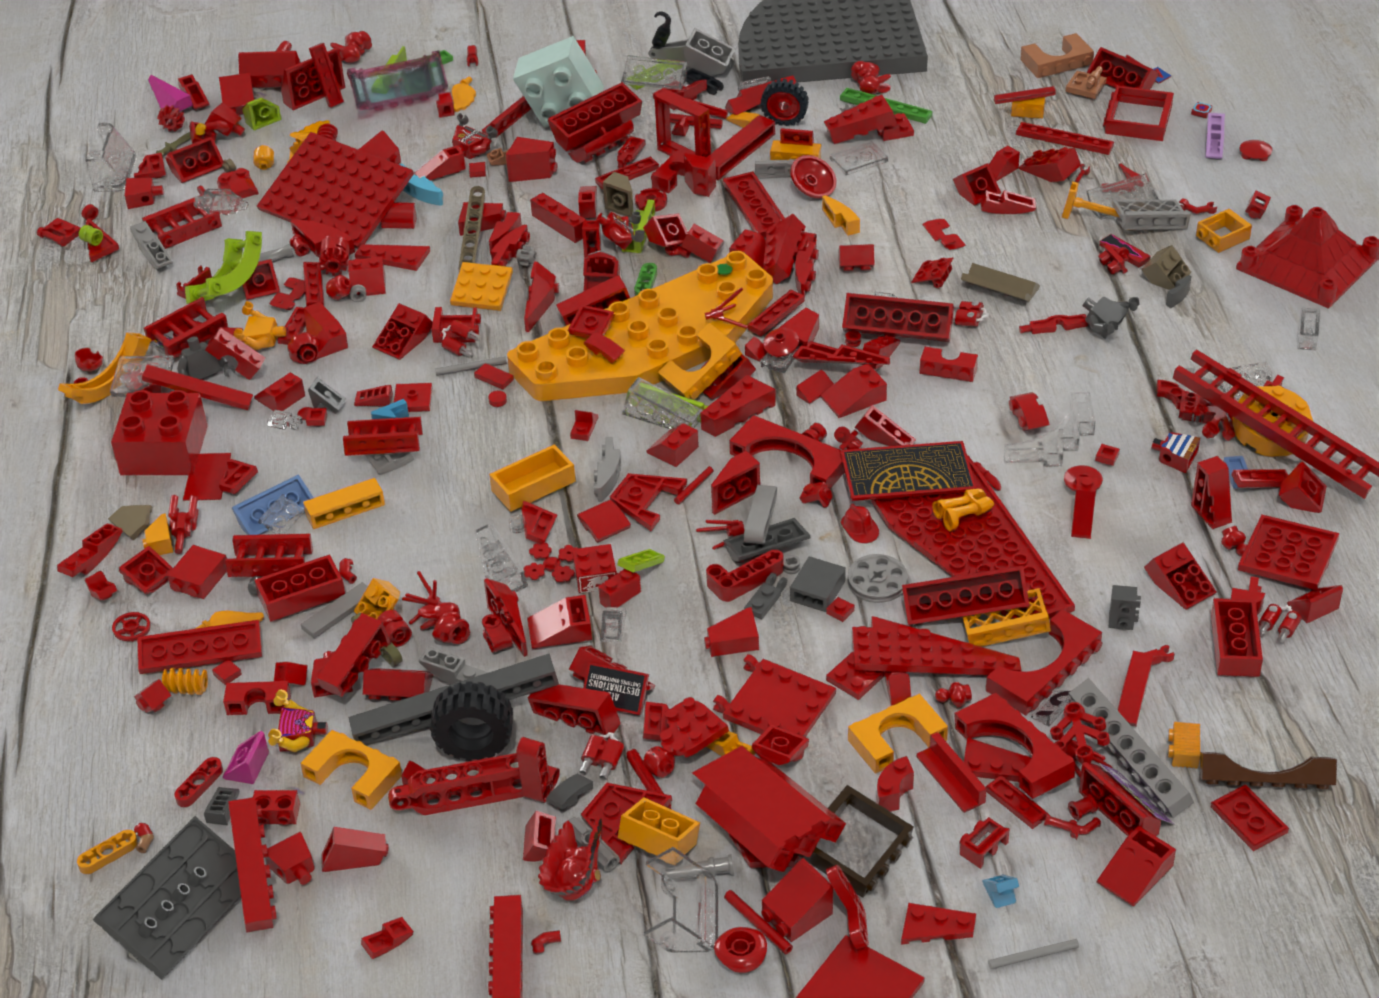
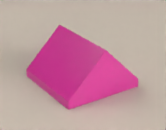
M259 731L237 746L222 778L248 784L255 783L269 754L264 732Z

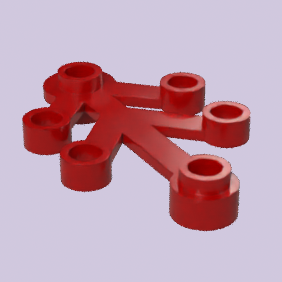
M1200 397V403L1193 408L1194 413L1200 417L1204 413L1214 414L1212 420L1203 426V436L1208 439L1214 438L1220 432L1218 424L1221 420L1224 427L1222 436L1230 441L1235 437L1233 416L1228 414L1230 417L1229 421L1225 411L1219 407L1208 406L1211 402Z
M1078 702L1067 704L1064 710V718L1050 729L1051 738L1058 740L1054 744L1059 745L1065 753L1067 752V744L1076 736L1078 748H1076L1075 754L1080 764L1084 762L1091 763L1094 758L1093 749L1086 744L1084 734L1097 739V743L1100 746L1110 743L1109 733L1103 731L1106 729L1105 719L1085 713L1084 707ZM1081 720L1093 724V728L1081 724ZM1072 722L1073 726L1064 735L1063 730Z

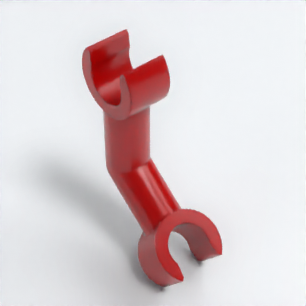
M1182 198L1179 203L1183 204L1180 206L1184 211L1188 210L1195 214L1205 212L1214 214L1217 212V207H1213L1214 202H1208L1206 206L1196 207L1189 204L1187 199Z

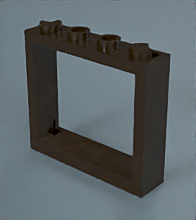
M846 785L828 809L839 817L846 807L851 805L898 835L865 878L815 847L810 857L797 853L796 855L804 858L809 864L826 875V869L839 865L856 894L864 898L868 891H874L880 876L883 878L886 876L891 862H897L902 854L901 850L903 847H909L910 842L914 838L911 836L914 826L849 785Z

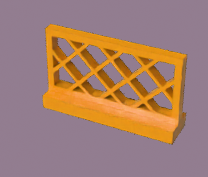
M1040 588L1027 591L1028 598L1037 596V599L1034 603L1029 602L1030 606H1028L1029 609L1026 612L1018 610L1019 608L1006 610L1009 612L1006 617L999 615L1001 611L983 613L989 616L986 621L978 619L982 614L964 616L963 621L968 642L982 647L1050 632L1049 617ZM1034 610H1037V611H1039V612H1042V613H1037V614L1030 615ZM1014 614L1020 616L1019 618L1011 619ZM994 618L1001 621L990 624L994 620ZM974 623L981 625L979 627L970 628Z

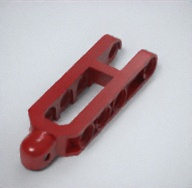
M517 753L417 771L407 780L408 784L396 786L389 791V806L393 810L413 808L417 813L425 816L524 797L522 788L516 789L513 787L515 784L521 783L519 767L513 768L510 766L512 763L518 762ZM471 770L478 771V774L470 776L467 773ZM450 774L457 775L455 779H446V777ZM428 778L435 779L431 784L424 782ZM475 791L482 793L478 797L471 796V793ZM453 795L460 796V799L452 801L449 798ZM432 799L439 800L435 805L428 804Z

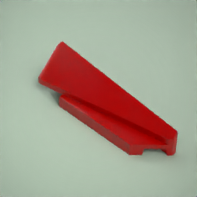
M793 75L781 78V82L783 79H787V82L793 80V84L796 83ZM771 82L740 90L736 98L727 101L725 109L734 115H738L759 105L765 88Z

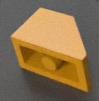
M164 513L145 530L146 539H142L144 549L150 546L159 555L173 553L166 513Z

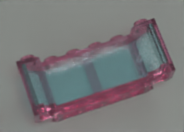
M439 50L431 52L432 55H423L422 58L364 70L362 68L359 70L355 68L347 69V77L350 80L355 108L379 111L386 106L393 108L399 106L400 103L411 104L419 99L420 101H426L429 97L445 93L448 89V83Z

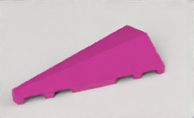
M150 75L148 82L160 108H164L166 105L169 107L174 105V108L179 107V111H182L192 106L189 94Z

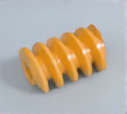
M171 668L169 673L164 669L161 682L173 694L180 692V694L188 693L193 695L196 693L197 695H202L208 685L207 670H203L200 675L199 670L195 669L192 675L191 669H187L185 674L183 668H179L177 674L175 668Z

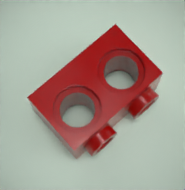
M254 790L253 797H255L256 805L261 804L262 818H258L260 825L297 824L300 809L297 790Z

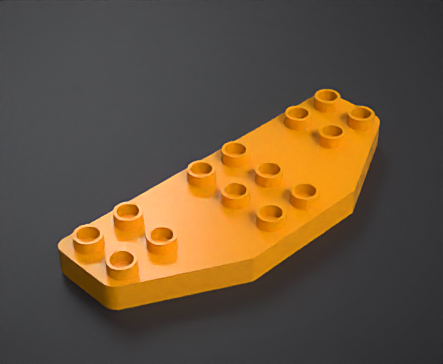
M732 251L720 260L702 264L692 272L655 288L644 289L640 291L639 295L625 301L614 302L609 308L604 309L614 312L615 315L604 336L625 350L623 355L613 364L601 353L596 356L583 344L588 338L570 335L568 332L569 324L562 328H554L548 334L535 340L521 342L516 348L508 351L509 373L538 401L637 392L636 386L639 383L652 386L663 381L658 371L670 360L684 371L708 361L711 358V351L697 337V334L708 323H711L736 343L747 329L718 319L713 320L711 318L706 320L704 313L710 312L711 309L721 305L742 287L743 291L726 305L729 306L735 303L736 307L723 312L725 318L748 326L773 299V278L744 252ZM727 264L733 270L730 274L720 275L718 274L717 265Z

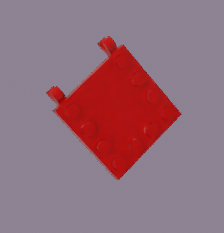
M747 654L743 659L746 662L743 668L753 673L731 703L723 696L717 695L713 700L716 703L713 710L723 713V719L759 734H762L770 725H774L806 737L835 696L836 688L766 659L758 662L754 656Z

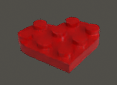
M688 697L683 702L666 711L665 715L669 728L660 733L662 748L670 752L673 757L674 755H684L685 758H688L729 732V728L707 706L699 701H695L692 697Z

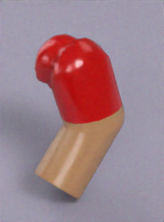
M139 823L134 827V832L138 833L137 836L141 838L136 846V850L140 853H146L154 835L148 824Z

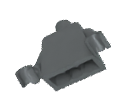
M1088 297L1082 306L1089 311L1085 320L1091 329L1106 339L1114 330H1118V325L1123 321L1129 311L1128 309L1136 311L1140 302L1138 297L1130 298L1129 303L1128 301L1116 302L1102 297L1096 303Z
M198 337L189 338L187 340L189 348L181 351L182 357L179 359L177 371L180 374L202 379L222 371L221 367L224 368V375L229 377L227 369H231L235 373V368L230 365L228 366V361L224 356L219 360L205 351L207 344L205 342L199 343Z

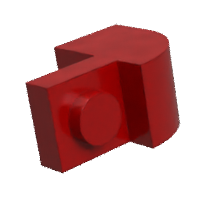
M1251 576L1249 589L1232 588L1230 599L1255 600L1258 615L1263 608L1265 593L1261 592L1262 586H1258L1259 577Z

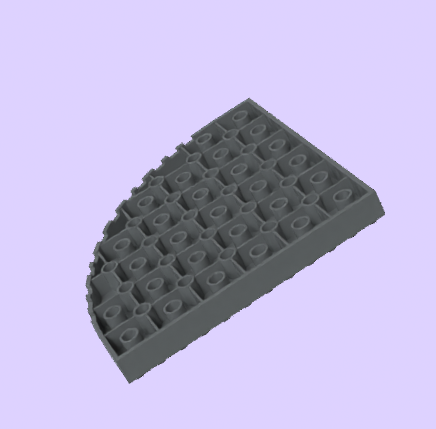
M763 0L749 13L740 31L738 41L739 71L743 87L757 86L792 75L797 83L852 78L851 68L858 61L871 62L880 68L878 76L927 72L928 55L910 0Z

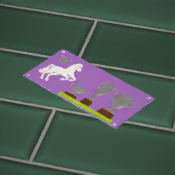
M1099 763L1154 816L1174 824L1118 770Z

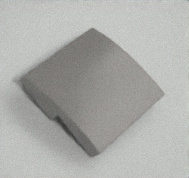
M410 452L365 455L379 474L391 472L414 460Z

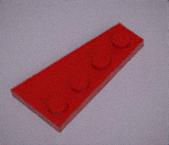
M967 738L964 763L976 777L996 779L1002 775L1008 781L1019 782V770L1023 769L1032 757Z

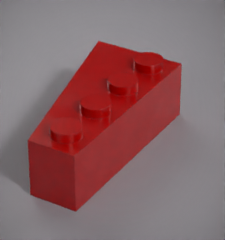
M618 275L556 304L567 326L572 323L581 305L606 309L612 303L625 301L630 296L624 282Z
M363 613L360 614L358 619L354 620L347 635L343 636L338 648L331 653L328 662L318 673L317 680L322 689L343 697L358 680V674L364 672V669L369 668L371 659H377L381 655L380 649L391 644L382 621Z
M559 684L531 693L528 696L533 713L554 721L561 719L573 728L576 725L586 728V732L590 734L595 732L607 735L608 732L614 734L621 724L609 692Z

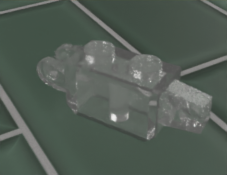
M206 189L203 196L195 197L193 204L194 207L205 210L209 215L218 211L219 214L226 216L237 214V211H244L249 205L247 201H244L243 198L236 195L230 189Z

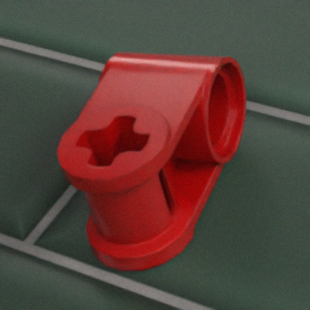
M494 614L484 616L482 619L484 627L483 637L488 643L491 652L495 653L512 647L513 642L510 633L504 627L500 618Z

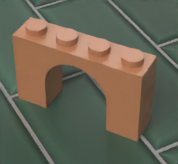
M1077 33L1063 36L1062 50L1065 52V55L1053 56L1046 54L1034 43L1021 47L1020 60L1036 78H1041L1091 65L1094 51Z

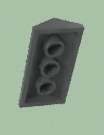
M796 518L769 525L765 544L744 543V534L723 541L733 561H741L770 550L810 539L811 536Z

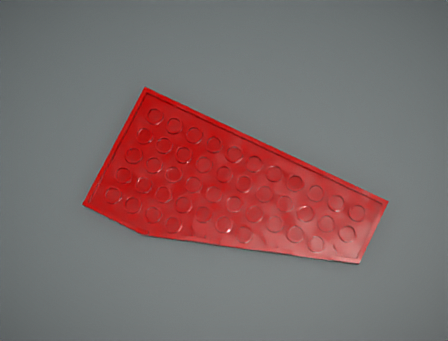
M969 455L968 460L977 489H982L986 496L994 502V506L980 515L969 514L959 518V524L955 530L948 531L944 525L943 518H936L932 508L933 502L940 499L963 497L965 492L871 499L872 504L889 529L952 577L1023 566L1027 591L1040 588L1049 619L1054 617L1061 609L1069 613L1075 611V604ZM1037 596L1028 598L1029 602L1034 603ZM1021 607L1018 610L1026 612L1029 607ZM1002 610L1000 613L1006 617L1009 612ZM1034 610L1030 615L1037 614V613H1042V612H1039V611H1037V610ZM1014 614L1011 619L1019 618L1020 616Z

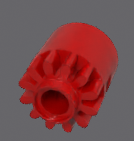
M329 235L321 242L319 265H321V270L326 269V274L330 272L332 276H335V273L338 272L341 275L342 270H347L350 245L344 237Z

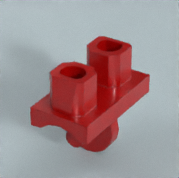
M1108 243L1103 246L1105 251L1098 255L1100 262L1103 265L1107 264V268L1112 275L1118 271H1121L1123 274L1128 272L1124 263L1129 259V250L1125 247L1114 250Z
M841 426L834 432L835 439L842 443L839 446L841 450L845 448L859 449L863 445V442L856 437L858 432L855 429L850 433L847 427Z

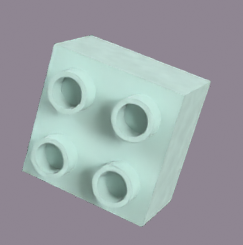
M574 36L518 58L513 77L514 82L544 128L550 126L548 118L603 92L604 88L603 83Z

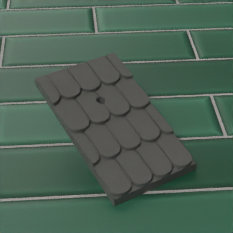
M194 816L94 917L93 921L117 942H120L119 944L134 957L136 956L141 963L162 980L241 897L235 850Z

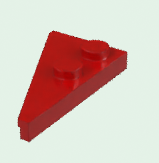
M86 219V225L103 232V239L100 244L95 246L88 242L90 262H94L119 250V245L93 221Z

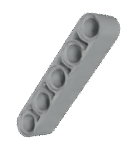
M757 485L745 526L744 543L765 544L776 503L777 486Z

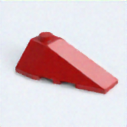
M535 261L531 271L532 284L529 286V301L526 303L524 316L526 332L531 331L554 302L556 294H559V283H556V276L539 262Z
M488 578L484 579L487 608L492 614L500 618L502 624L510 633L512 642L524 657L528 656L517 603L519 599L516 592L511 591L506 584Z
M592 646L579 647L569 670L574 672L573 676L584 680L588 662L627 669V667L616 662L612 663L613 658ZM648 681L647 690H653L656 685Z

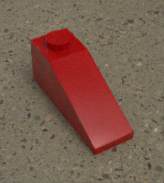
M873 405L854 427L868 439L887 446L913 445L916 441L913 436Z

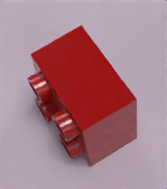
M138 390L133 393H127L111 441L120 475L194 474L208 427L200 393H186L182 390H174L169 393H149L146 390Z

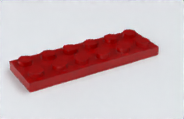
M753 171L723 178L724 187L754 232L760 233L765 238L767 229L771 225H775L785 219Z
M259 620L137 637L139 674L164 671V669L170 670L171 668L179 669L222 663L227 659L236 661L262 657Z

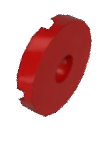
M648 188L635 195V206L639 210H645L648 200H655V212L667 206V195L665 192H660L659 189Z

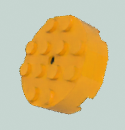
M1257 386L1313 421L1309 405L1296 393L1281 386ZM1244 393L1238 402L1242 404L1249 396ZM1255 401L1249 409L1259 413L1265 406ZM1271 410L1264 418L1274 423L1281 416ZM1233 417L1236 437L1244 446L1247 443L1256 449L1255 453L1268 457L1292 455V453ZM1287 420L1280 428L1290 433L1296 425ZM1303 431L1297 439L1306 443L1309 433Z

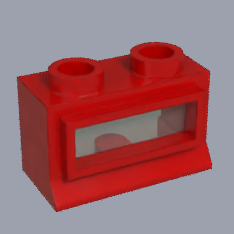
M990 817L985 821L979 820L974 826L973 832L970 834L965 833L961 837L959 842L960 855L981 869L984 864V855L987 852L995 855L998 850L999 841L1004 845L1009 843L1010 829L1003 827Z

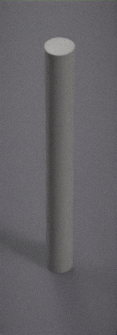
M506 356L435 368L436 375L480 368L484 363L491 366L506 364L507 360Z
M1072 939L990 959L988 964L990 969L1079 948V943L1077 939Z

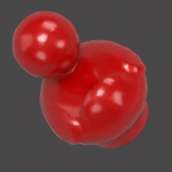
M1237 526L1224 529L1221 541L1223 547L1229 550L1237 546L1236 553L1242 557L1247 544H1244L1246 535L1242 531H1238Z
M954 682L948 690L944 688L938 689L935 693V698L941 703L946 702L950 698L953 705L960 708L965 702L972 700V694L968 684L962 685L959 682Z

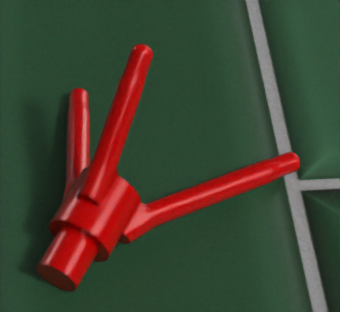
M743 288L738 289L715 309L704 313L706 320L711 318L713 320L718 319L747 329V325L725 318L723 312L736 307L735 303L729 306L726 305L742 292Z

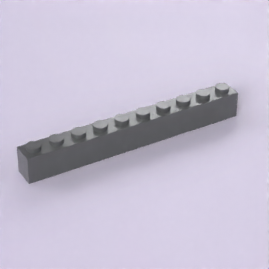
M550 653L460 681L461 684L473 681V683L477 684L478 682H483L486 686L492 685L496 688V691L500 690L504 693L505 698L507 697L509 700L559 685ZM454 684L348 717L354 740L361 741L367 746L430 726L432 708L436 697L449 686L454 687Z

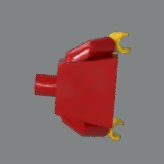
M221 103L209 114L205 125L202 123L197 124L195 131L197 135L205 134V129L207 131L216 130L225 136H229L234 132L241 137L245 128L239 125L242 118L224 103Z

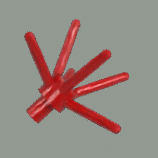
M420 571L417 572V575L429 593L428 598L425 599L409 593L405 594L406 597H402L403 601L424 604L425 606H436L442 603L437 596V581L433 580V589H431ZM418 614L409 621V624H413L420 616Z

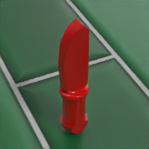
M974 462L985 479L996 490L1000 491V481L989 470H986L981 463Z

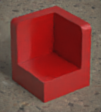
M277 662L275 665L274 681H288L290 684L305 685L308 665Z

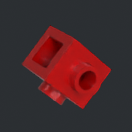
M158 679L136 694L134 698L139 709L147 713L152 710L154 712L160 710L165 706L163 702L172 695L161 680Z

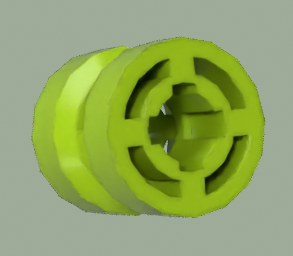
M84 225L79 231V238L96 246L101 243L103 232L92 226Z

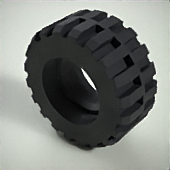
M467 681L466 684L456 683L454 687L449 686L444 689L434 701L430 725L431 737L440 749L443 748L444 753L447 755L451 754L459 760L463 758L465 761H472V759L481 760L486 757H494L496 753L499 754L503 751L504 747L510 742L513 708L511 707L510 700L507 697L505 698V694L500 690L496 691V688L492 685L486 686L483 682H478L477 684L473 683V681ZM463 718H476L486 723L470 725L459 720Z

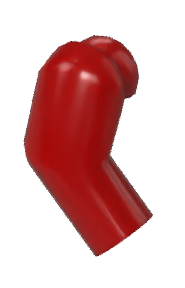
M680 245L665 247L666 254L670 256L681 255L689 258L691 255L690 251Z
M344 558L339 563V573L342 578L353 584L357 579V576L350 571L352 569L351 565H354L351 559Z

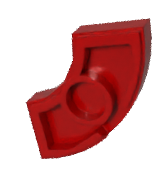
M1158 379L1157 396L1172 401L1176 409H1180L1182 393H1188L1189 391L1183 390L1176 383Z

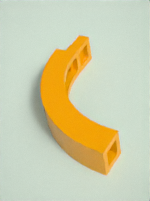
M126 332L118 354L103 372L83 383H60L58 390L65 393V397L81 404L97 402L110 396L125 384L123 376L135 373L149 348L151 339L140 333Z

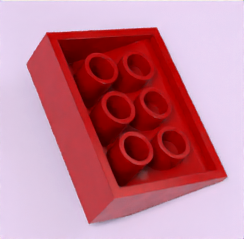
M337 47L327 51L339 88L342 90L346 87L340 50ZM312 58L284 70L281 87L283 103L293 111L325 97Z

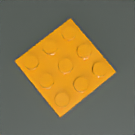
M462 262L450 299L451 305L501 311L513 274V268Z

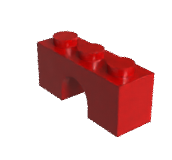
M677 150L652 173V188L669 194L677 186V175L685 176V152Z
M221 327L213 335L205 348V351L219 360L226 355L234 357L238 362L235 371L249 380L257 373L266 358Z
M925 346L920 359V374L973 382L978 366V355L960 352L958 358L948 360L942 357V349Z
M289 682L226 683L223 699L226 715H247L249 707L256 702H264L268 714H281V708L285 707V705L276 706L274 698L278 690L282 689L288 694L287 700L291 699Z

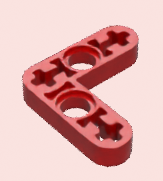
M839 865L826 869L829 882L847 909L849 935L854 947L859 950L868 946L866 912L861 900Z

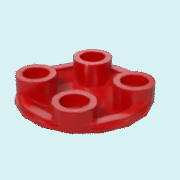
M1247 140L1241 143L1239 147L1242 158L1246 160L1252 158L1267 161L1273 151L1269 143L1261 140Z

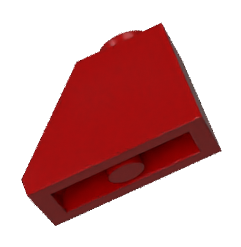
M1006 146L996 152L989 163L996 181L1019 169V151Z

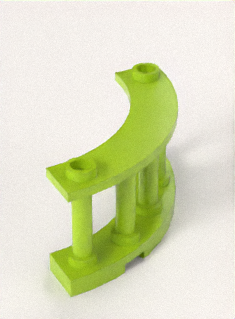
M245 231L246 239L244 241L243 239H225L221 268L218 269L212 278L206 279L205 283L185 287L186 304L201 297L207 301L219 295L230 293L242 286L250 278L258 264L262 247V232Z

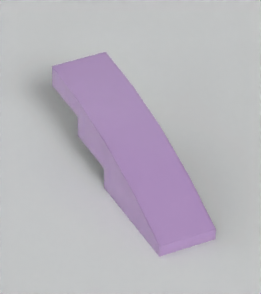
M1208 113L1206 158L1222 159L1225 114Z

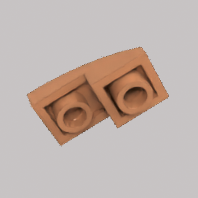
M499 148L488 153L487 157L490 164H507L506 153L508 150L503 152Z

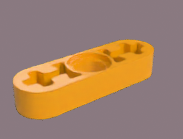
M123 830L80 854L77 858L80 872L91 874L134 850L138 845L135 832ZM106 849H113V852L108 855L102 854Z

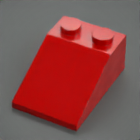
M741 354L703 393L709 398L714 399L724 394L744 376H751L756 371V368L747 357Z
M868 363L852 369L822 393L821 398L836 416L841 418L886 401L887 383Z
M747 451L732 457L711 484L712 513L714 515L755 494L757 485H760V462Z

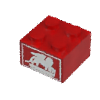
M611 544L572 549L573 565L579 593L599 591V585L617 575Z

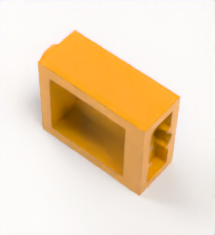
M1227 209L1199 221L1196 236L1220 253L1249 240L1252 225L1231 209ZM1226 227L1232 232L1220 237L1213 231Z

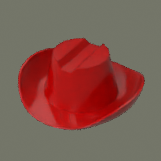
M736 927L725 931L718 937L714 943V951L718 959L726 967L735 972L746 973L755 970L762 964L767 952V941L765 936L756 929Z

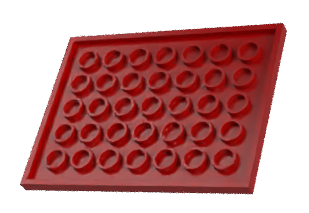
M310 132L259 201L257 208L288 222H291L290 220L299 219L330 225L349 235L353 239L354 248L359 249L361 244L366 243L412 178L414 172L407 167Z

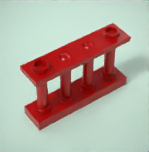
M202 194L142 218L143 222L146 221L151 231L158 234V239L165 249L222 227L219 212L208 213L206 200ZM198 214H201L203 216L202 218L197 220H194L193 216H196ZM186 219L188 223L179 226L178 222ZM171 225V227L173 228L172 230L167 232L163 231V228Z
M201 297L144 327L145 336L150 338L151 341L158 339L163 343L166 358L171 361L180 356L182 350L189 348L187 341L189 338L198 337L199 343L206 342L217 332V328L228 327V323L224 313L212 316L207 312L205 300ZM201 315L207 321L198 324L193 319ZM187 323L192 329L184 332L179 327ZM172 331L177 337L169 340L164 335Z
M421 417L347 421L349 435L343 436L345 456L420 451L419 435H423Z
M311 533L234 535L232 541L236 558L225 560L228 577L267 576L305 563V558L302 557L303 554H312L313 552ZM295 554L294 557H283V555ZM247 555H256L255 558H244ZM264 555H275L274 558H263Z

